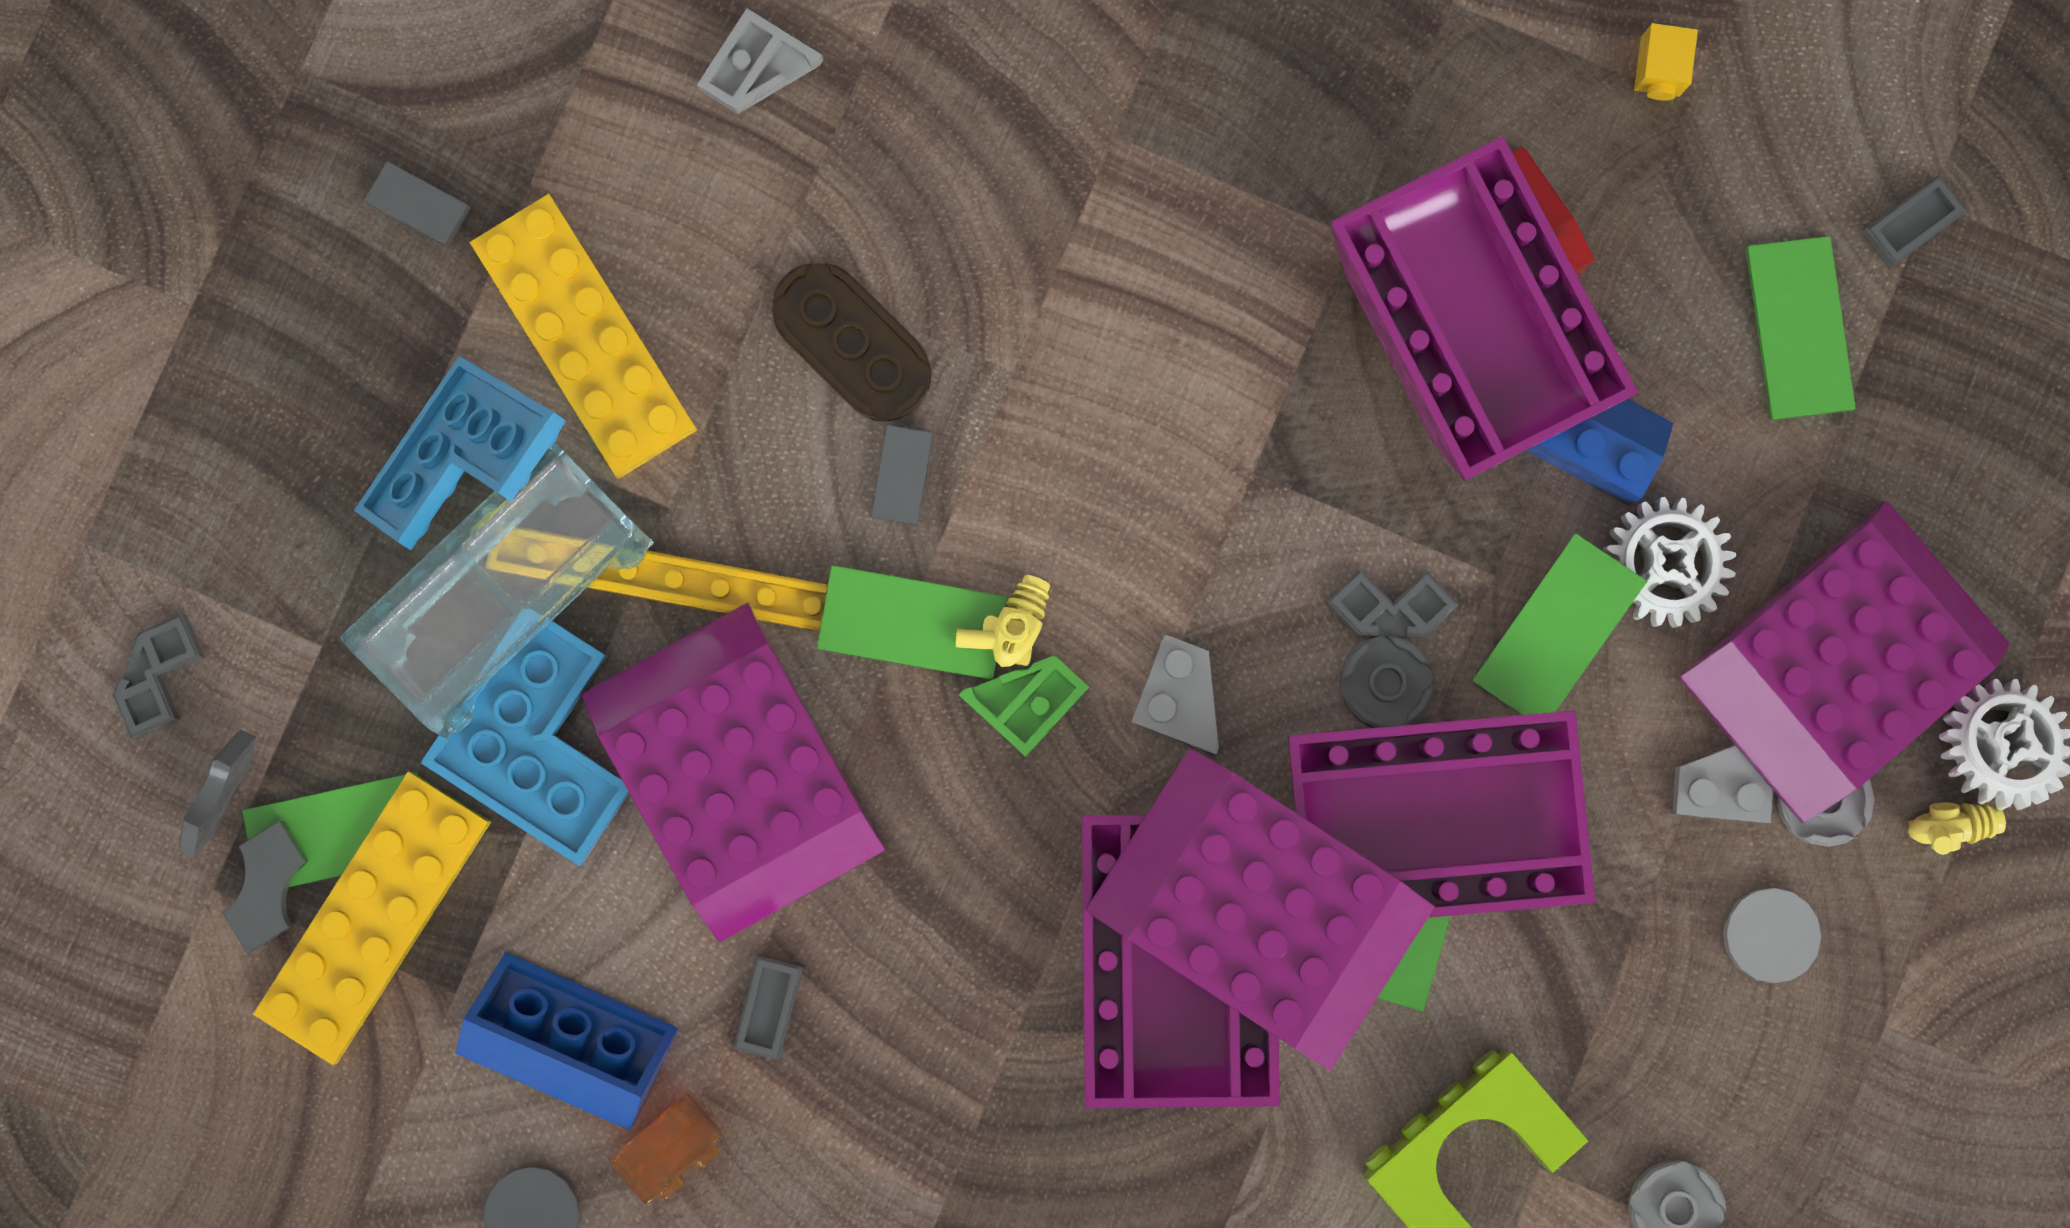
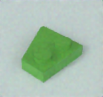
M1054 655L1020 670H1014L1001 675L999 678L964 689L959 696L1021 754L1027 757L1090 687Z

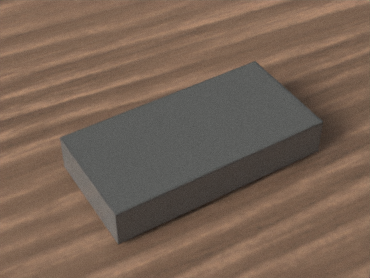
M388 161L385 163L364 200L369 206L447 248L450 247L471 210L466 203Z
M1937 175L1861 233L1890 269L1966 213L1967 210L1942 177Z
M886 426L871 515L872 519L918 526L933 432Z
M761 955L756 956L733 1049L775 1060L781 1059L804 966Z

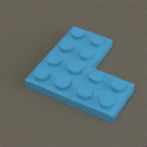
M459 355L354 511L392 539L411 550L418 539L427 532L431 520L445 499L450 497L455 491L457 482L464 471L512 502L519 490L528 483L532 471L546 450L555 443L558 433L566 420Z
M525 604L421 761V764L577 866H582L628 797L629 791L621 777L556 736V734L608 656L530 605Z

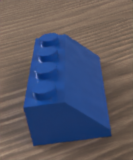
M1627 399L1526 451L1629 506L1642 499L1664 458L1674 423Z
M505 952L463 1019L455 1054L631 1131L652 1091L678 1028Z

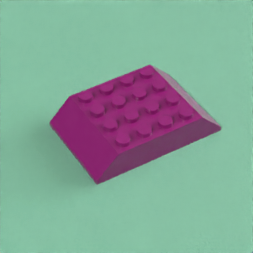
M1503 136L1330 222L1345 275L1433 445L1463 481L1639 393Z
M1886 500L1678 678L1801 823H1805L1860 788L1995 670L2010 643Z
M748 602L581 694L602 745L691 905L719 943L885 850Z
M1576 710L1288 736L1295 813L1388 872L1435 906L1428 918L1596 903Z
M1189 748L1085 911L1294 1049L1331 1071L1435 906L1403 882L1237 774Z
M1146 815L1082 816L1081 887L1085 1108L1280 1106L1279 1038L1085 911Z

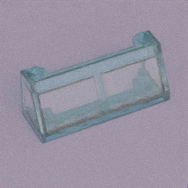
M555 441L546 450L532 471L528 483L519 490L512 502L494 491L339 638L428 729L448 739L452 734L462 731L471 722L475 706L471 697L609 566L614 570L635 567L643 560L647 549L654 542L588 471Z

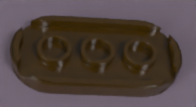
M809 263L794 268L781 279L775 289L772 307L774 323L778 333L852 409L872 420L893 421L911 414L921 405L931 383V368L924 348L853 276L837 265Z

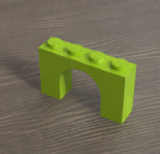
M1494 1049L1487 1052L1473 1065L1472 1068L1476 1072L1462 1085L1459 1081L1449 1085L1437 1097L1440 1105L1427 1116L1423 1113L1414 1116L1401 1129L1404 1136L1391 1148L1387 1144L1379 1147L1365 1161L1368 1168L1361 1174L1407 1228H1472L1442 1192L1436 1172L1437 1157L1441 1145L1453 1130L1464 1123L1479 1119H1489L1507 1125L1539 1163L1552 1173L1588 1142L1586 1137L1512 1052L1505 1049L1498 1053Z

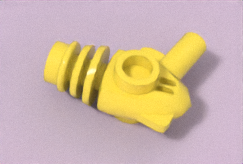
M1024 575L1022 582L1017 584L1018 590H1015L1011 595L1013 598H1009L1006 602L1009 607H1003L998 618L987 616L984 619L983 630L957 629L956 647L993 650L995 661L1001 667H1010L1014 664L1028 666L1031 660L1032 646L1043 625L1038 619H1043L1045 616L1043 610L1046 609V603L1043 600L1049 599L1048 591L1050 584L1038 577Z
M1949 802L1934 803L1929 806L1930 813L1908 821L1910 837L1919 843L1931 844V849L1942 855L1959 850L1961 842L1966 841L1968 844H1974L1986 837L1993 838L1996 834L2003 833L2006 828L2003 810H1997L1996 805L1990 806L1989 804L1975 805L1963 803L1959 806Z

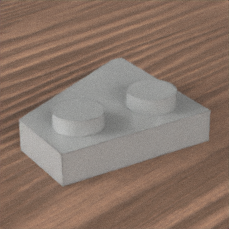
M747 8L697 83V87L704 94L739 114L819 67L823 62V56Z
M1164 634L1131 723L1216 755L1219 744L1209 651Z
M1735 745L1675 767L1672 814L1771 823L1773 789Z

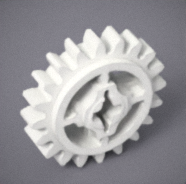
M1666 497L1656 500L1655 512L1646 501L1637 505L1639 519L1630 512L1623 514L1621 520L1627 530L1618 527L1611 529L1609 534L1618 542V545H1610L1602 550L1636 573L1634 553L1637 543L1642 547L1639 552L1643 556L1644 566L1640 577L1648 582L1633 601L1636 604L1633 619H1642L1650 612L1651 625L1653 627L1662 625L1666 615L1672 628L1682 625L1683 613L1691 623L1700 621L1699 607L1708 613L1715 611L1717 606L1711 595L1715 597L1728 596L1729 591L1720 584V580L1733 578L1736 574L1734 571L1723 567V562L1736 557L1735 552L1721 550V545L1730 539V533L1714 534L1713 530L1717 527L1720 519L1715 517L1703 522L1701 520L1704 513V506L1702 504L1687 513L1686 498L1676 500L1672 510ZM1655 526H1671L1687 534L1680 540L1674 541L1667 539L1663 535L1658 537L1651 528ZM1698 548L1701 551L1703 560V571L1700 581L1696 578L1698 572L1694 566V558ZM1672 554L1676 559L1671 565L1673 569L1665 571L1662 567L1666 561L1665 556ZM1665 584L1673 589L1679 588L1686 597L1679 600H1669L1658 597L1650 591L1657 585Z
M1998 679L1986 683L1985 688L1977 685L1968 692V697L1964 696L1954 705L1957 711H1952L1943 718L1954 729L1939 734V739L1951 743L1953 748L1942 753L1941 758L1956 760L1957 766L1952 768L1948 775L1949 777L1960 775L1966 777V781L1961 788L1963 793L1979 788L1978 803L1981 805L1991 801L1994 797L1997 810L2006 809L2012 803L2017 810L2031 806V801L2037 805L2049 799L2048 792L2054 793L2064 787L2058 777H2065L2070 774V766L2062 761L2070 758V747L2063 744V740L2070 738V729L2059 728V723L2066 718L2067 713L2058 712L2051 714L2049 709L2054 702V697L2050 696L2038 702L2036 700L2038 692L2036 685H2032L2020 692L2018 679H2013L2005 683L2004 686H2002ZM1989 710L2010 712L2008 718L2000 723L1994 721L1987 724L1981 720L1983 715ZM2028 765L2034 768V771L2027 779L2015 780L2006 778L2008 770L2016 766L2023 767Z

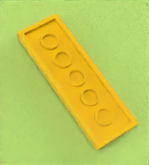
M550 194L545 195L469 242L616 478L620 479L697 431L696 426Z
M408 771L253 1015L329 1064H338L492 821L421 776L416 775L413 771Z

